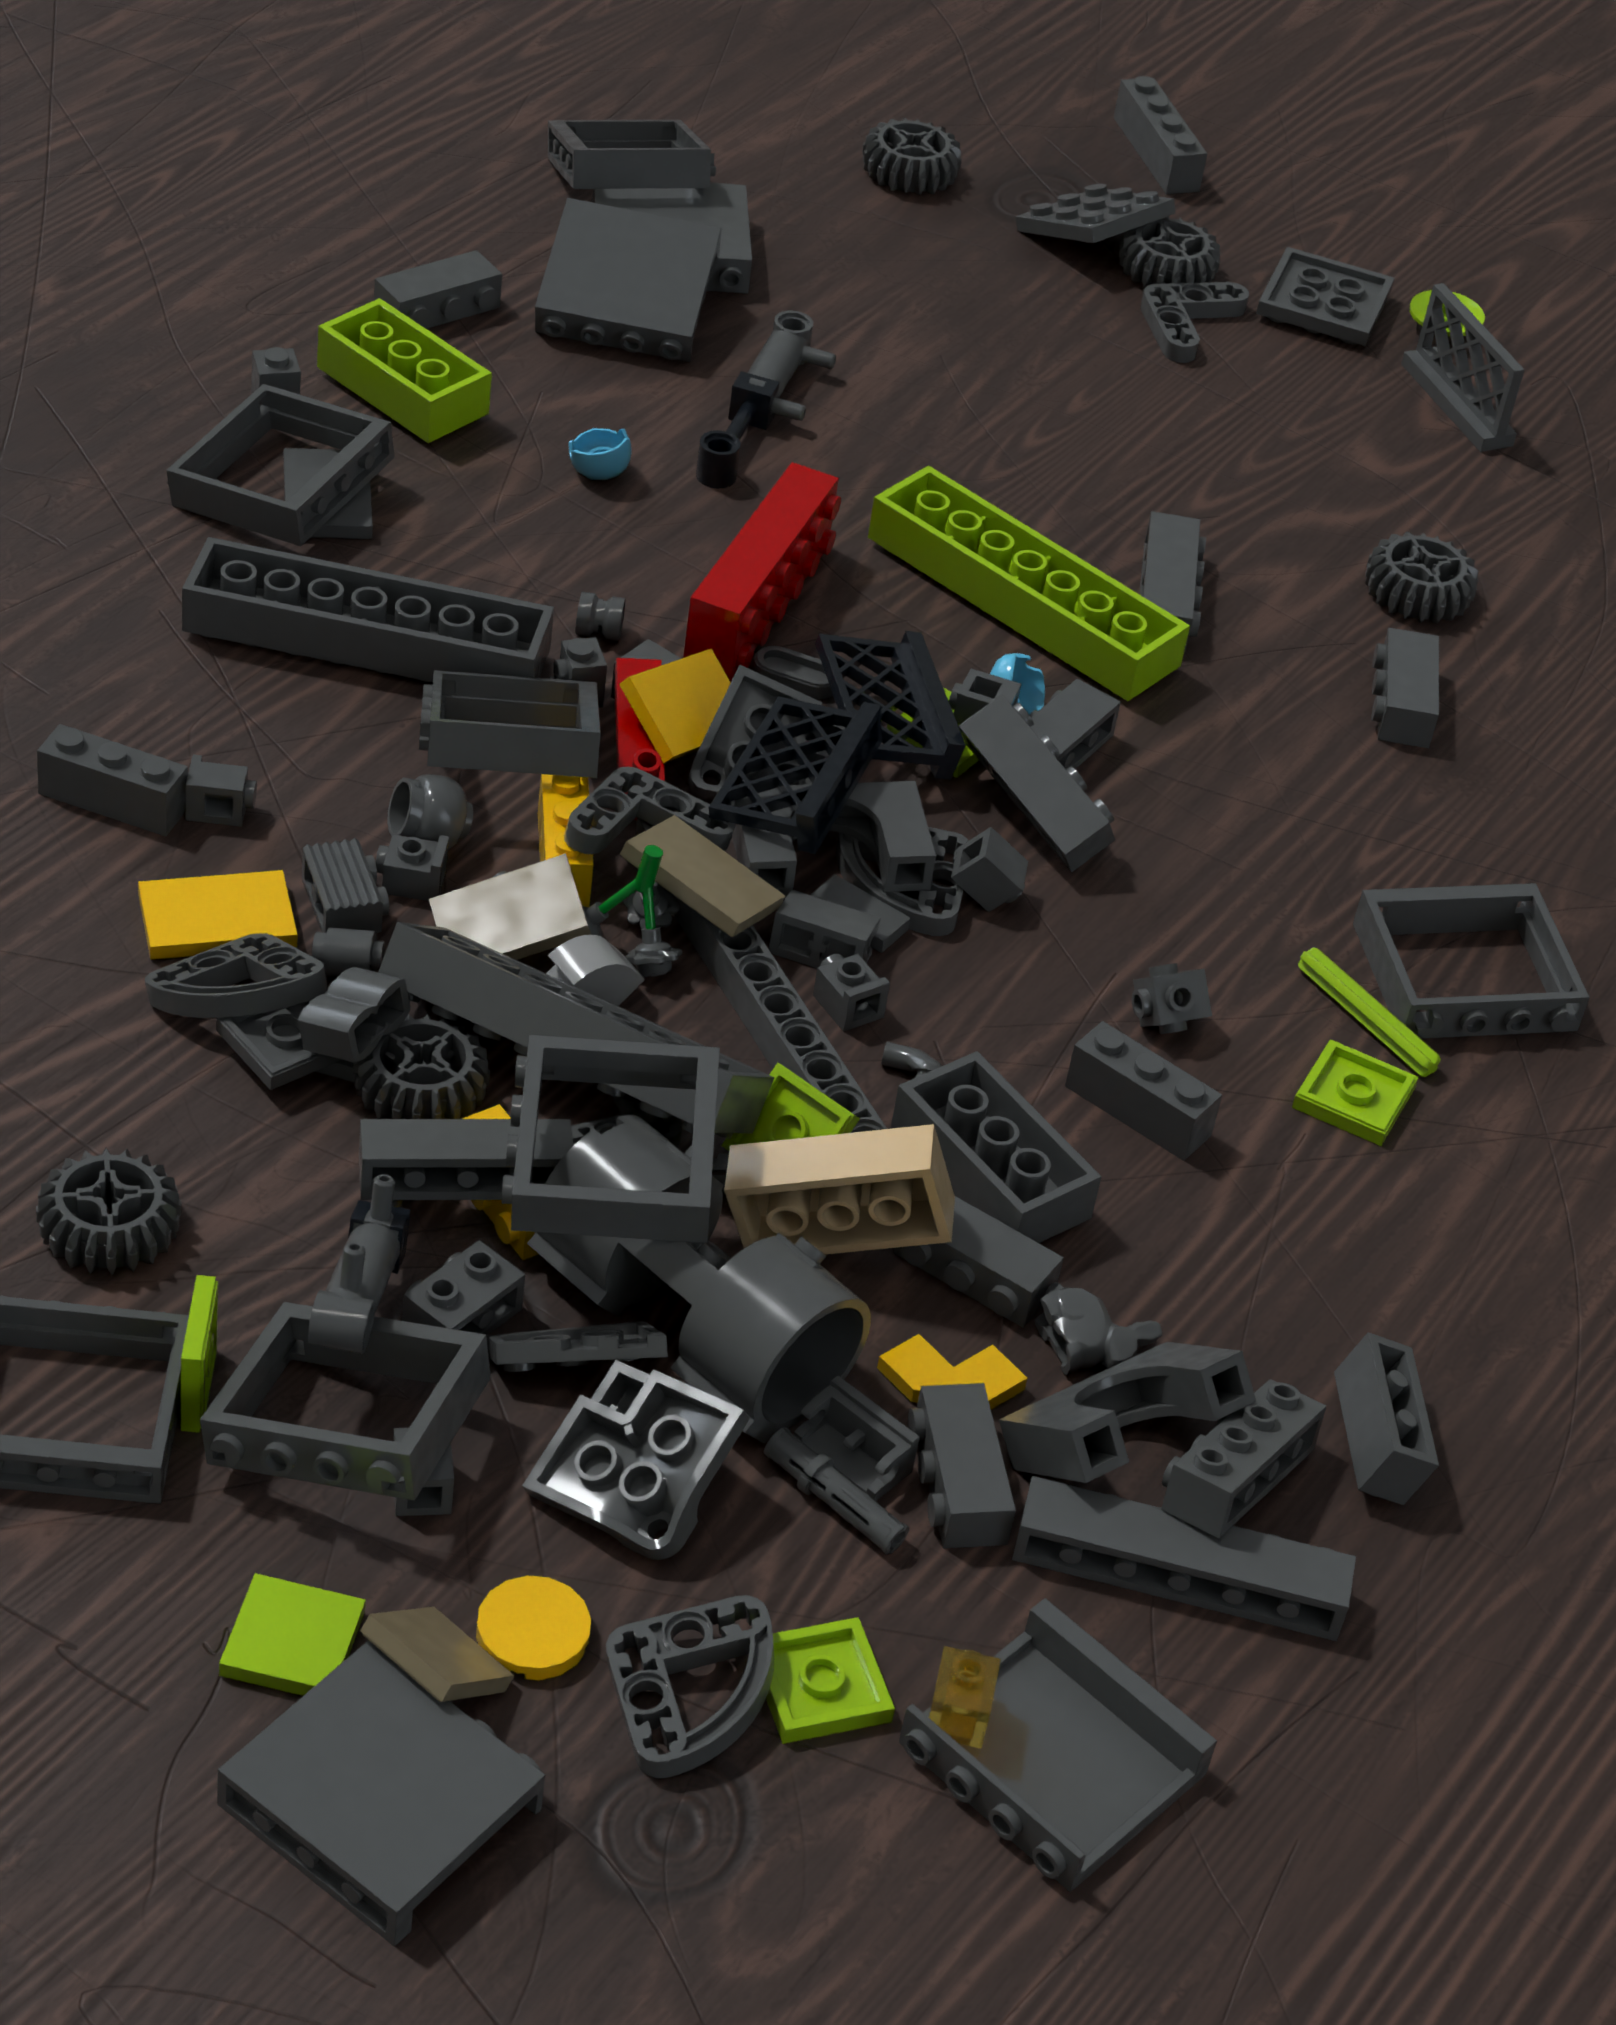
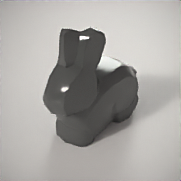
M1057 1282L1050 1284L1045 1291L1044 1297L1040 1299L1044 1312L1035 1319V1325L1044 1341H1050L1056 1355L1062 1362L1061 1370L1065 1375L1075 1373L1079 1369H1091L1100 1363L1105 1369H1109L1137 1356L1138 1347L1151 1344L1163 1336L1161 1325L1156 1321L1136 1322L1127 1327L1114 1324L1101 1298L1082 1288H1064Z

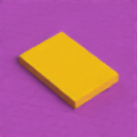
M708 649L629 676L619 685L655 750L659 753L662 762L667 763L699 750L731 682L713 650Z
M283 870L138 881V896L150 960L194 956L243 936L257 933L271 934L297 947L298 934Z

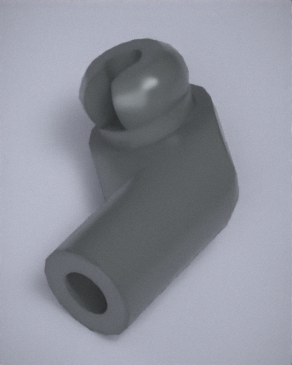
M888 1041L885 1045L881 1061L883 1066L914 1073L916 1077L943 1066L920 1049Z

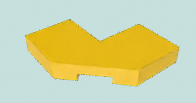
M920 1334L880 1355L877 1369L911 1402L918 1403L921 1386L984 1383L990 1409L992 1410L1024 1391L1028 1379L994 1345L987 1347L953 1367Z

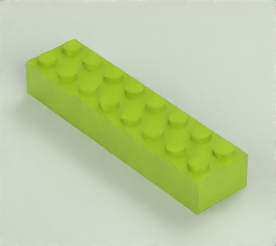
M926 466L874 497L868 532L869 539L1126 701H1130L1181 666L1190 625L931 466Z

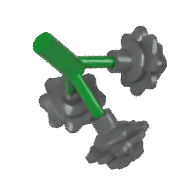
M656 845L645 847L636 879L605 902H596L589 908L583 906L591 935L603 936L600 923L608 918V911L623 901V904L628 909V923L632 925L640 923L642 931V943L629 951L625 958L636 966L637 971L643 977H655L670 972L672 970V961L679 959L678 957L682 955V949H673L670 944L661 940L660 927L671 925V915L677 914L680 911V905L672 893L655 882L663 856V850Z

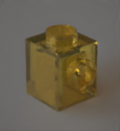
M944 1646L928 1717L957 1743L981 1749L991 1714L1001 1659L982 1655L973 1650H960Z

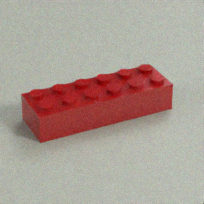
M791 462L690 597L683 658L712 649L730 682L739 665L746 668L749 667L756 647L758 645L764 646L773 623H780L782 621L788 602L799 597L806 577L814 576L821 556L823 554L828 555L833 548L836 531L831 530L832 521L836 518L841 505V496L836 495L838 477Z

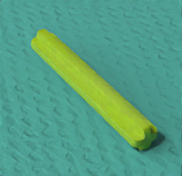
M1312 947L1310 950L1302 953L1300 956L1301 960L1298 963L1299 969L1421 1077H1427L1438 1069V1064L1441 1061L1439 1054L1319 948Z

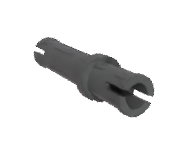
M787 1427L779 1429L770 1438L764 1448V1455L769 1459L771 1458L798 1481L797 1487L806 1495L815 1494L845 1521L881 1548L884 1554H892L900 1547L909 1533V1526L900 1522L866 1492L862 1491L836 1470L832 1458L825 1453L820 1455L815 1453L793 1435Z

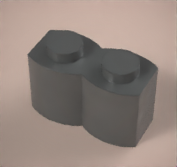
M352 967L342 972L330 984L328 993L315 997L302 1009L299 1015L298 1028L301 1033L304 1050L350 1062H359L365 1059L376 1048L382 1035L390 1034L396 1030L407 1017L411 1007L405 979L357 967Z

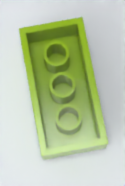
M376 299L318 326L317 367L427 443L489 414L492 372L382 299Z

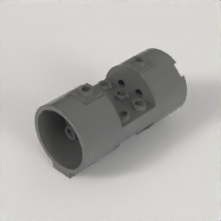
M633 1115L617 1117L615 1127L603 1134L593 1129L575 1143L556 1165L545 1184L689 1194L692 1146L690 1145L684 1153L642 1118ZM712 1176L707 1243L536 1232L527 1243L532 1249L593 1302L617 1317H620L628 1306L645 1302L669 1286L688 1301L692 1306L685 1318L680 1333V1356L671 1366V1369L690 1386L744 1409L749 1417V1421L744 1427L743 1432L764 1444L774 1432L781 1428H789L805 1419L806 1417L801 1414L802 1409L812 1398L828 1387L831 1380L836 1376H840L842 1379L847 1377L858 1360L869 1334L871 1313L868 1305L820 1265L826 1258V1255L802 1236L794 1244L778 1233L776 1236L767 1237L752 1243L732 1258L709 1240L719 1220L723 1202L722 1188L724 1185L714 1176Z

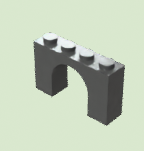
M916 781L857 783L829 831L853 836L870 848L877 861L884 892L930 890L936 853ZM812 784L790 785V787L794 791L811 786ZM777 787L758 794L762 800L781 795L782 792ZM748 797L731 801V806L736 807L752 804ZM790 806L771 813L772 815L791 819L795 811ZM735 824L732 838L737 860L787 896L794 887L797 859L793 841L797 837Z
M1165 1342L999 1419L1013 1470L1087 1483L1129 1463L1120 1427L1142 1420L1165 1416H1182L1216 1421L1256 1402L1243 1351Z

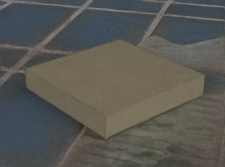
M435 1607L369 1614L360 1630L364 1637L439 1702L503 1693L507 1690L515 1676Z

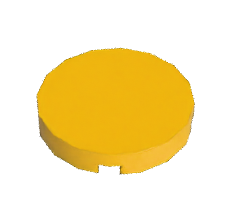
M527 1575L506 1580L489 1591L479 1606L476 1639L485 1651L509 1671L525 1674L524 1679L540 1681L561 1676L580 1662L589 1643L591 1616L585 1601L570 1586L549 1577Z

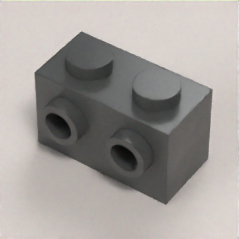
M478 1240L462 1253L457 1252L450 1256L443 1267L425 1280H417L408 1288L403 1298L402 1321L486 1334L487 1336L522 1310L525 1274L482 1241Z

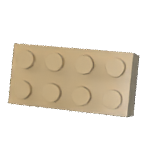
M934 1124L730 1145L724 1192L744 1248L761 1239L776 1236L778 1233L794 1244L802 1236L824 1255L952 1242L955 1195Z

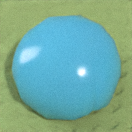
M593 428L579 434L575 440H570L568 443L569 456L574 468L578 473L590 480H608L617 477L627 468L631 460L632 447L625 429H619L616 432L611 429Z
M1019 653L1005 654L995 662L990 674L1021 683L1018 703L1025 708L1029 715L1034 710L1039 711L1044 707L1045 683L1042 671L1026 664V661L1031 659L1029 655Z

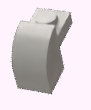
M598 935L575 937L564 942L548 955L555 965L546 974L616 1006H619L645 980L616 947Z

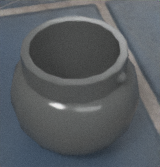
M425 774L416 779L403 777L397 782L388 807L387 824L391 836L394 834L437 842L440 835L449 836V850L457 844L459 839H464L471 829L473 806L470 802H467L466 794L455 780L442 775Z

